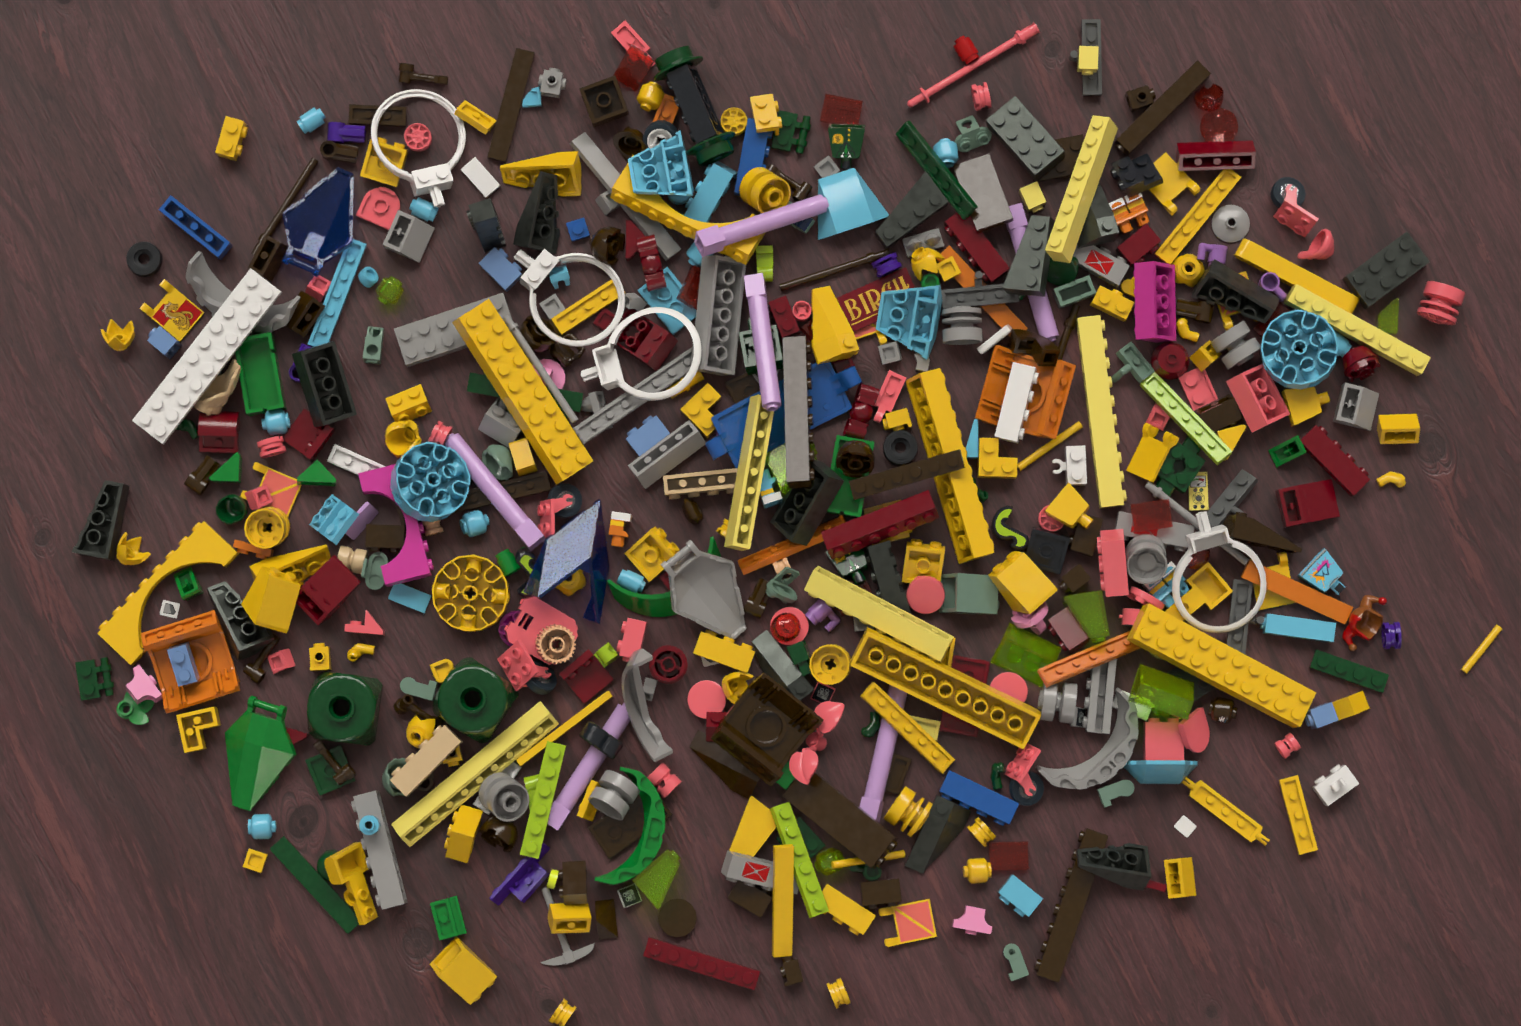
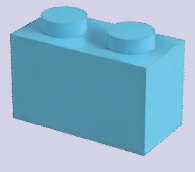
M1013 874L998 891L1000 894L999 899L1007 905L1009 903L1013 904L1016 907L1014 911L1022 917L1024 915L1029 917L1043 900L1042 897Z

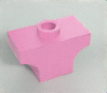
M139 664L134 667V678L126 685L127 692L137 705L144 700H152L155 703L159 702L162 699V694L155 686L157 684L152 675L148 676Z
M965 905L964 914L958 919H953L952 927L966 929L965 933L976 935L977 932L991 934L992 926L988 925L984 918L986 909Z

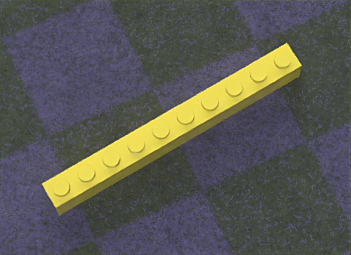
M1100 315L1079 317L1076 319L1099 509L1119 507L1124 505L1127 497L1126 491L1122 490L1121 482H1124V473L1119 468V463H1122L1121 452H1117L1119 434L1115 433L1114 426L1117 425L1116 414L1112 413L1115 401L1114 396L1110 395L1109 389L1112 388V378L1107 373V369H1110L1109 357H1105V350L1108 349L1107 339H1103L1102 331H1105L1104 319L1101 320Z
M541 701L538 702L391 825L400 838L411 847L479 791L482 782L488 776L502 772L559 725V723Z

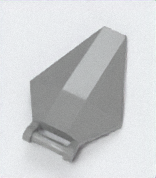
M689 540L686 542V546L667 562L664 561L660 564L669 576L671 606L675 613L731 639H735L746 630L745 613L740 589L736 582L737 575L734 562L700 551Z

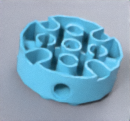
M1294 310L1282 313L1270 322L1263 334L1260 354L1264 369L1274 381L1286 388L1301 390L1314 387L1328 378L1336 364L1338 342L1334 329L1326 319L1305 310ZM1296 347L1303 349V351L1299 353V351H1296Z
M425 442L413 446L397 460L391 472L390 488L395 502L404 513L420 521L434 522L447 518L464 504L469 492L471 476L466 462L457 451L435 442Z

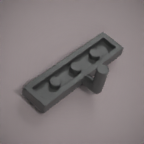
M1082 19L1081 45L1099 47L1097 72L1093 73V75H1082V96H1102L1101 19ZM1075 50L1071 51L1069 55L1071 62L1078 61V52Z
M977 271L974 275L975 287L941 290L942 310L954 306L977 307L1018 303L1019 296L1017 294H1007L1002 289L1004 284L983 286V273Z
M1243 469L1237 474L1207 511L1210 527L1223 525L1227 516L1232 515V513L1234 515L1236 512L1244 513L1238 506L1257 484L1258 480Z
M1233 579L1228 625L1239 621L1250 612L1252 582ZM1254 616L1242 627L1227 632L1226 645L1245 654L1248 624H1262L1264 618L1262 616Z

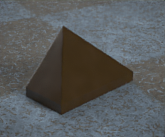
M614 899L595 901L599 940L618 938Z

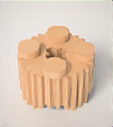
M553 624L550 627L546 626V629L542 628L543 631H539L540 635L537 634L538 637L535 640L536 649H538L537 652L540 653L539 656L550 663L561 664L562 661L566 662V660H570L569 657H573L572 653L574 654L573 650L576 649L574 647L576 640L569 629ZM559 639V647L557 649L555 647L552 648V642Z

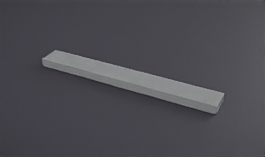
M586 132L572 140L570 145L575 151H578L582 160L611 194L612 187L620 174ZM619 204L645 236L655 235L658 252L665 261L681 250L660 222L651 220L647 216L635 212L623 204Z
M693 347L633 388L643 392L657 393L674 384L688 373L691 367ZM625 392L575 426L573 430L584 445L649 400L639 399Z

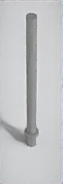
M509 314L504 316L502 319L571 423L578 420L577 416L519 331L518 324L513 322Z
M1150 481L1145 485V488L1153 493V497H1158L1199 529L1196 517L1165 494L1161 487H1156ZM1230 544L1219 545L1243 565L1249 561L1246 556L1236 548L1231 547Z

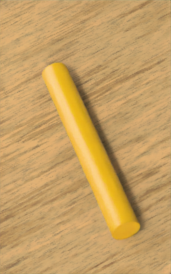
M1495 625L1461 668L1464 673L1467 674L1501 632L1502 628L1499 625Z

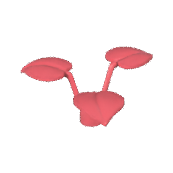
M826 701L820 703L815 708L814 712L823 719V722L816 729L817 733L812 732L806 738V744L809 747L803 748L802 752H795L789 761L790 772L801 783L809 785L819 762L818 755L815 752L816 750L822 751L825 749L827 740L823 737V733H829L836 727L844 711L845 705L843 703Z

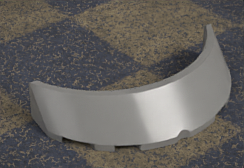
M198 251L188 262L186 279L197 295L196 300L201 306L205 305L212 312L213 317L232 291L216 278L207 265L203 253ZM297 295L289 302L272 305L250 334L254 332L272 333V331L284 327L290 321L301 297Z
M639 649L632 653L623 671L622 693L632 726L650 758L656 762L672 754L673 749L664 742L660 730L653 724L649 716L639 666L653 660V656L646 650Z
M1117 687L1115 689L1118 705L1115 727L1107 743L1096 755L1079 765L1069 768L1053 769L1038 765L1035 767L1052 785L1068 789H1086L1087 787L1108 781L1117 774L1119 769L1126 765L1133 753L1136 739H1138V716L1135 703L1120 688Z

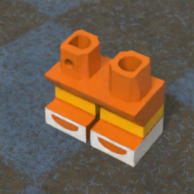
M1141 193L1130 198L1126 195L1109 203L1117 226L1123 235L1133 231L1129 222L1133 219H1136L1139 227L1149 223L1148 208L1145 206Z
M612 511L609 535H612L611 546L624 548L625 537L629 538L628 533L624 531L625 522L631 523L632 514Z

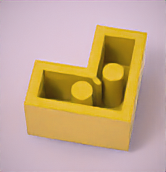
M709 383L680 409L707 439L716 430L711 421L713 415L709 410L721 399V395Z
M999 438L978 439L977 478H1017L1018 458L998 457Z
M209 707L176 715L184 753L206 749L203 730L221 726L217 707Z
M461 805L459 811L454 812L452 818L454 824H450L447 835L450 838H446L444 848L447 849L445 857L468 863L481 823L482 810Z

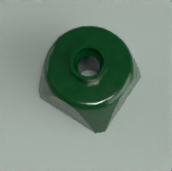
M466 657L450 671L443 681L432 705L433 712L443 721L479 743H486L490 741L519 696V692L515 691L512 684L472 657ZM472 690L477 691L481 696L480 704L474 708L468 707L465 704V696Z
M332 672L320 673L315 678L311 687L307 704V724L310 735L314 739L371 745L376 741L383 688L382 683L376 678ZM340 699L346 700L350 705V710L345 716H337L335 712V705Z

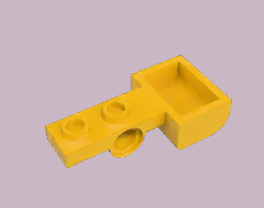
M1207 562L1185 580L1191 589L1181 597L1185 609L1191 615L1203 604L1209 610H1212L1233 590L1211 564ZM1175 603L1164 611L1181 621L1185 620L1179 613Z
M355 842L327 857L324 865L331 884L342 885L345 883L347 890L344 892V899L348 905L353 906L359 925H365L376 919L378 915L363 872L369 870L366 863V855L361 842Z

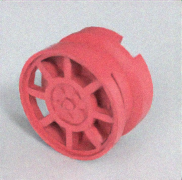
M983 82V86L971 85L975 110L980 111L982 108H985V105L988 109L991 108V98L987 83Z
M414 123L405 130L404 140L412 151L422 152L431 145L432 135L424 124Z
M438 421V425H435L428 442L444 445L445 439L452 433L453 427L445 426L443 422Z
M279 436L271 437L257 442V447L261 450L259 453L260 458H268L285 453L287 450L282 443L284 441L283 436H280V438Z
M1045 506L1038 515L1040 527L1050 532L1060 530L1064 524L1048 516L1045 513L1048 506Z

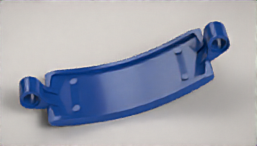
M815 362L812 364V372H809V378H812L813 389L809 390V396L813 398V408H810V414H813L814 425L810 426V430L852 408L845 391L863 383L855 366L835 373L830 362L822 364ZM784 378L778 381L781 406L773 414L767 452L785 443ZM760 391L711 417L718 436L707 441L705 445L713 461L728 453L734 467L738 468L750 397L758 394L761 395Z

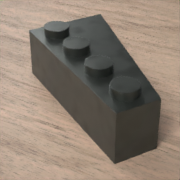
M1031 215L1002 288L1007 294L1045 297L1050 256L1045 251L1055 223L1051 217Z
M1215 259L1205 271L1191 295L1195 299L1199 297L1207 300L1206 303L1212 305L1216 303L1224 306L1226 310L1231 312L1232 310L1241 312L1243 316L1262 323L1268 321L1280 299Z
M890 540L867 547V553L864 555L867 565L871 564L873 569L870 575L872 582H877L878 590H875L877 597L911 614L905 591L902 588V580L896 569V560L890 549L892 547Z

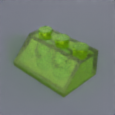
M1009 623L990 662L1042 687L1043 681L1037 673L1038 669L1056 662L1062 648Z
M1140 664L1128 701L1179 719L1188 720L1194 702V683Z

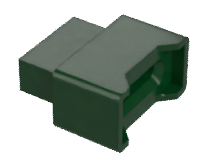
M801 641L788 646L787 650L793 665L799 666L802 676L811 674L809 668L811 654L806 642Z

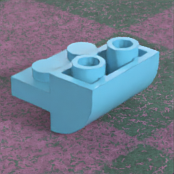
M332 494L324 502L323 507L313 517L309 525L337 545L359 516V513Z

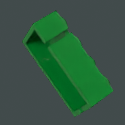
M271 332L248 336L235 352L237 363L241 366L239 377L245 411L248 416L265 414L266 409L267 411L287 410L278 357L273 353L277 352L274 335Z
M837 435L830 469L843 479L844 483L826 513L840 515V512H844L843 516L858 518L861 517L864 498L854 500L849 481L858 478L845 476L841 469H837L836 457L840 447L848 441L858 440L865 442L871 447L872 451L874 442ZM869 472L862 474V477L868 476Z

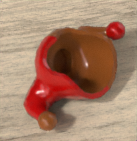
M1365 595L1359 607L1350 614L1349 624L1342 634V638L1349 645L1350 651L1353 652L1357 649V645L1352 641L1353 636L1357 635L1369 641L1379 631L1383 623V616L1372 609V604L1379 603L1385 605L1387 603L1385 597L1378 598L1372 595Z

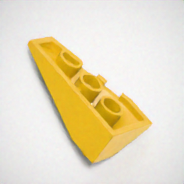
M825 286L812 289L811 312L813 313V323L811 324V330H813V340H811V347L817 364L851 358L859 351L854 332L831 287Z
M322 545L266 558L249 567L254 580L262 566L267 568L274 567L284 573H293L300 585H303V581L310 575H314L331 556L328 546Z

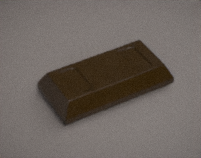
M896 753L893 754L885 791L900 795L912 759Z

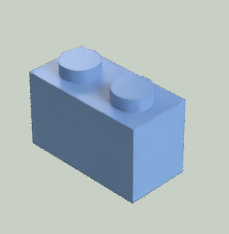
M494 247L479 262V265L508 292L520 280L522 269L516 262L511 263L507 260L509 256L501 248L497 250Z
M160 326L153 328L148 334L149 339L147 341L169 359L182 346L179 341Z
M649 416L642 422L643 426L639 429L635 427L627 433L626 441L639 457L670 434L657 416Z
M189 641L169 647L167 652L178 687L197 682L200 676Z
M1332 702L1309 709L1304 718L1306 725L1311 726V729L1320 728L1339 720Z

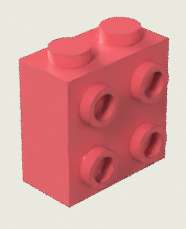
M627 618V622L623 621L621 633H624L623 640L618 641L616 650L620 652L619 656L623 657V661L628 662L633 652L642 649L647 622Z
M1148 718V722H1143L1144 760H1184V744L1177 725L1180 723L1179 718H1168V722H1160V718Z

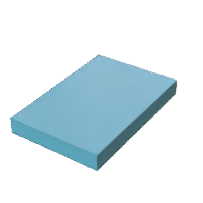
M668 267L663 270L667 288L648 292L647 285L644 284L637 290L650 307L673 309L683 314L690 321L696 318L697 303ZM655 313L672 335L685 326L680 320L671 315Z

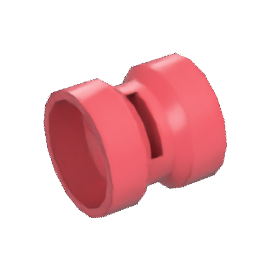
M798 301L794 304L792 312L795 319L799 322H804L810 318L811 306L809 303Z
M1288 733L1283 740H1278L1274 743L1284 759L1289 757L1291 752L1298 751L1301 748L1292 733Z

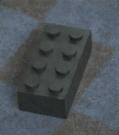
M1016 96L986 119L988 129L1035 181H1038L1065 158V151Z
M1405 232L1345 276L1343 281L1352 293L1360 299L1359 302L1363 308L1367 309L1426 266L1430 261L1410 234Z
M335 341L292 353L314 427L324 426L357 415Z
M819 460L811 462V467L815 470V480H812V487L789 488L770 521L791 542L805 546L810 542L844 483L843 479L824 462Z

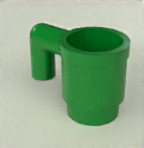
M932 273L926 274L922 277L920 285L921 287L939 285V278Z
M509 549L495 556L505 577L521 569L515 560L514 554Z

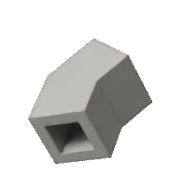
M625 293V306L628 309L640 311L647 305L637 294Z
M919 353L914 354L917 362L915 371H928L930 359L926 360Z
M647 677L643 686L645 699L652 701L658 681Z

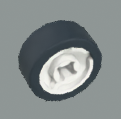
M655 121L646 128L643 142L651 149L661 144L658 141V137L668 140L675 136L678 130L668 121Z

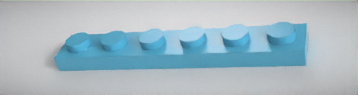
M348 237L323 302L325 308L316 320L308 345L314 347L330 342L367 244Z

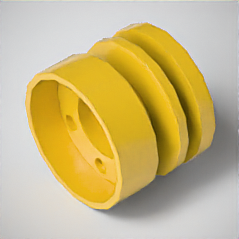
M271 506L258 509L246 519L244 526L245 536L255 547L261 549L272 548L284 542L288 537L290 531L289 519L279 508ZM271 523L273 525L271 526L272 530L267 531V524Z
M827 644L813 652L809 668L817 681L833 685L842 682L848 677L851 671V658L843 647L836 644ZM834 659L836 667H832L830 670L826 662Z
M905 786L888 810L884 820L893 826L901 820L903 824L900 831L903 832L907 826H910L911 828L907 835L912 837L927 820L933 804L928 801L924 808L921 807L925 798L922 797L915 803L913 800L916 792Z

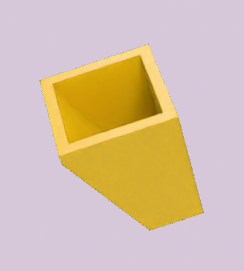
M1013 551L1007 555V559L1003 563L997 564L988 576L1013 611L1031 614L1058 589L1024 552Z
M262 566L241 605L255 625L287 633L301 585L296 576L291 572L284 573L274 567L267 568Z
M457 936L430 963L437 976L470 1005L476 1002L481 997L482 992L486 988L491 987L497 978L493 970Z

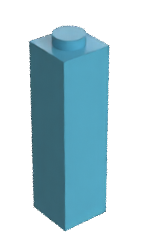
M1267 613L1263 617L1264 622L1260 624V629H1263L1264 634L1329 643L1334 642L1336 623Z

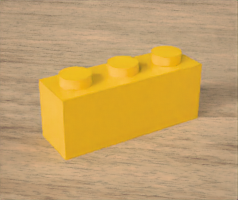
M707 629L705 633L701 631L693 654L748 673L755 654L752 646L745 643L739 646L734 644L735 640L724 636L721 639L716 637L717 633Z
M826 884L822 893L829 909L828 912L833 915L832 920L840 925L843 922L850 926L848 930L857 936L859 933L864 935L876 915L829 884Z

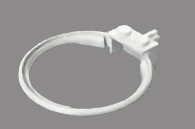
M420 89L401 91L386 99L377 109L371 125L372 144L384 166L394 175L410 182L414 197L430 193L434 207L438 208L445 205L441 191L451 189L453 183L451 170L460 160L465 147L466 130L464 122L454 115L456 108L447 99L434 92ZM421 97L439 103L452 115L458 129V146L454 156L448 163L411 171L412 174H409L407 171L393 165L385 157L379 146L377 129L383 113L392 104L405 98Z
M521 249L516 253L514 259L527 268L520 277V284L529 290L531 315L545 335L558 343L579 347L595 344L605 339L614 331L624 312L625 293L620 278L609 265L601 263L592 255L583 253H570L555 257L544 249L535 260ZM558 262L561 265L571 262L591 263L604 270L612 279L617 290L618 308L611 324L600 334L587 340H568L551 332L542 322L537 311L536 294L533 292Z
M651 307L640 310L617 325L607 345L592 350L596 366L582 370L581 377L584 382L599 377L601 385L605 389L611 390L620 387L630 395L643 400L656 401L672 397L688 386L698 371L702 355L699 334L692 322L678 311L665 307ZM650 313H664L680 320L689 330L694 344V357L686 376L674 387L657 393L637 390L624 381L617 350L614 349V345H616L625 327L636 318Z
M1207 511L1198 512L1195 515L1200 531L1185 535L1188 550L1179 560L1173 574V600L1182 617L1194 627L1211 633L1233 631L1248 623L1259 611L1266 594L1267 581L1265 570L1261 560L1252 549L1229 537L1227 527L1224 525L1210 527ZM1231 543V547L1243 551L1255 563L1260 575V594L1254 608L1239 621L1225 626L1206 625L1194 619L1185 609L1180 597L1181 577L1187 565L1193 559L1191 557L1192 554Z

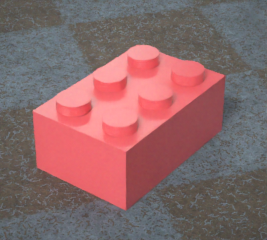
M1263 364L1226 381L1252 433L1290 414L1273 379L1264 369Z
M1123 529L1100 531L1101 537H1097L1098 554H1102L1098 556L1100 573L1104 572V574H1100L1101 591H1105L1106 597L1129 595Z

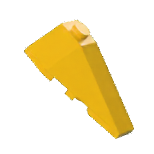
M578 151L557 152L500 165L503 183L523 188L528 186L534 187L538 175L542 171L557 175L558 196H581V163Z

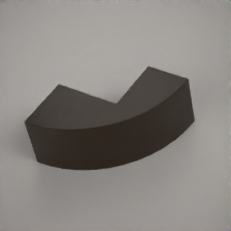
M1012 329L1008 346L1013 353L1031 354L1038 366L1056 367L1060 349L1052 341L1030 331Z

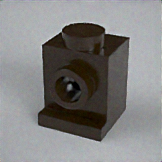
M1148 85L1126 91L1125 93L1131 112L1151 106L1154 103L1153 100L1156 99L1153 88L1149 89ZM1139 94H1144V95H1145V99H1144V100L1139 99L1138 95H1139Z
M793 956L782 958L783 967H780L782 978H787L784 985L789 986L803 982L798 959H793Z

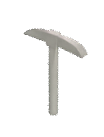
M545 887L542 889V893L549 910V904H554L549 888ZM558 933L557 935L564 952L562 953L563 955L542 961L541 963L552 966L569 964L589 954L594 949L595 943L573 951L570 949L565 933Z

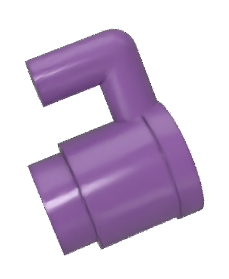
M1200 243L1197 260H1205V252L1207 251L1208 267L1214 259L1225 264L1228 247Z
M1267 272L1259 279L1258 285L1270 293L1273 291L1280 298L1279 302L1286 299L1287 295L1279 287L1280 280L1275 273Z
M820 598L805 614L815 626L828 616L831 621L825 626V629L829 633L840 623V618Z

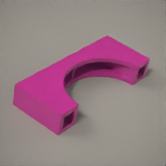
M395 464L358 473L364 495L378 494L395 502L390 488L391 472ZM402 509L401 511L406 521L405 543L400 553L392 561L381 566L384 582L387 587L432 576L431 570H434L432 559H428L426 554L429 551L427 540L423 541L422 533H425L423 523L407 515Z

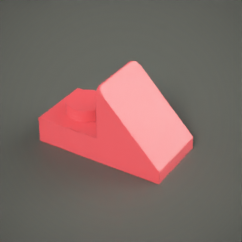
M367 610L364 625H362L361 621H350V624H345V632L385 636V631Z

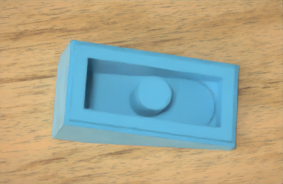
M977 419L973 421L967 441V459L978 458Z
M404 584L393 585L388 599L425 613L432 595Z

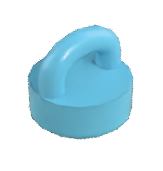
M368 266L364 267L358 274L360 282L367 288L372 287L379 279L376 270Z

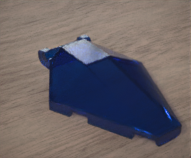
M337 167L327 177L322 178L309 189L298 202L293 203L283 212L288 249L282 263L294 265L318 277L325 263L353 245V173ZM293 253H294V254L297 255L298 257H301V258L306 259V260H308V261H310V262H313V263H315L316 265L314 266V265H311V264H309V263H306V262H304V261H302V260H299V259H297V258H295V257H292V255H293Z

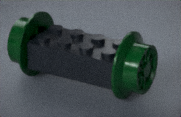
M683 46L671 50L655 60L659 72L654 76V81L667 79L668 87L675 93L674 101L682 109V119L691 130L689 132L690 138L697 144L686 151V155L695 156L699 166H706L734 153L735 150L731 139L736 133L734 131L724 133L699 72L695 67L703 61V57L694 56L690 46Z

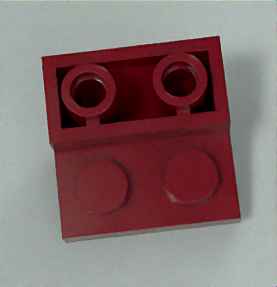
M221 411L219 414H211L209 416L206 413L200 412L198 421L199 452H238L239 412Z

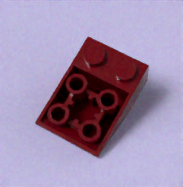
M627 308L619 324L630 315L636 313V311ZM640 316L625 327L616 345L649 368L657 371L678 340L651 320Z
M1332 479L1286 487L1275 491L1283 528L1340 517Z
M333 555L301 586L296 603L317 625H320L331 618L361 582Z

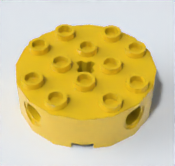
M477 555L458 556L446 563L436 574L432 587L433 605L440 618L451 627L465 632L484 631L495 625L506 612L510 599L509 583L502 570L489 559ZM470 589H473L476 595L472 596V599H469V596L466 595V592H470Z

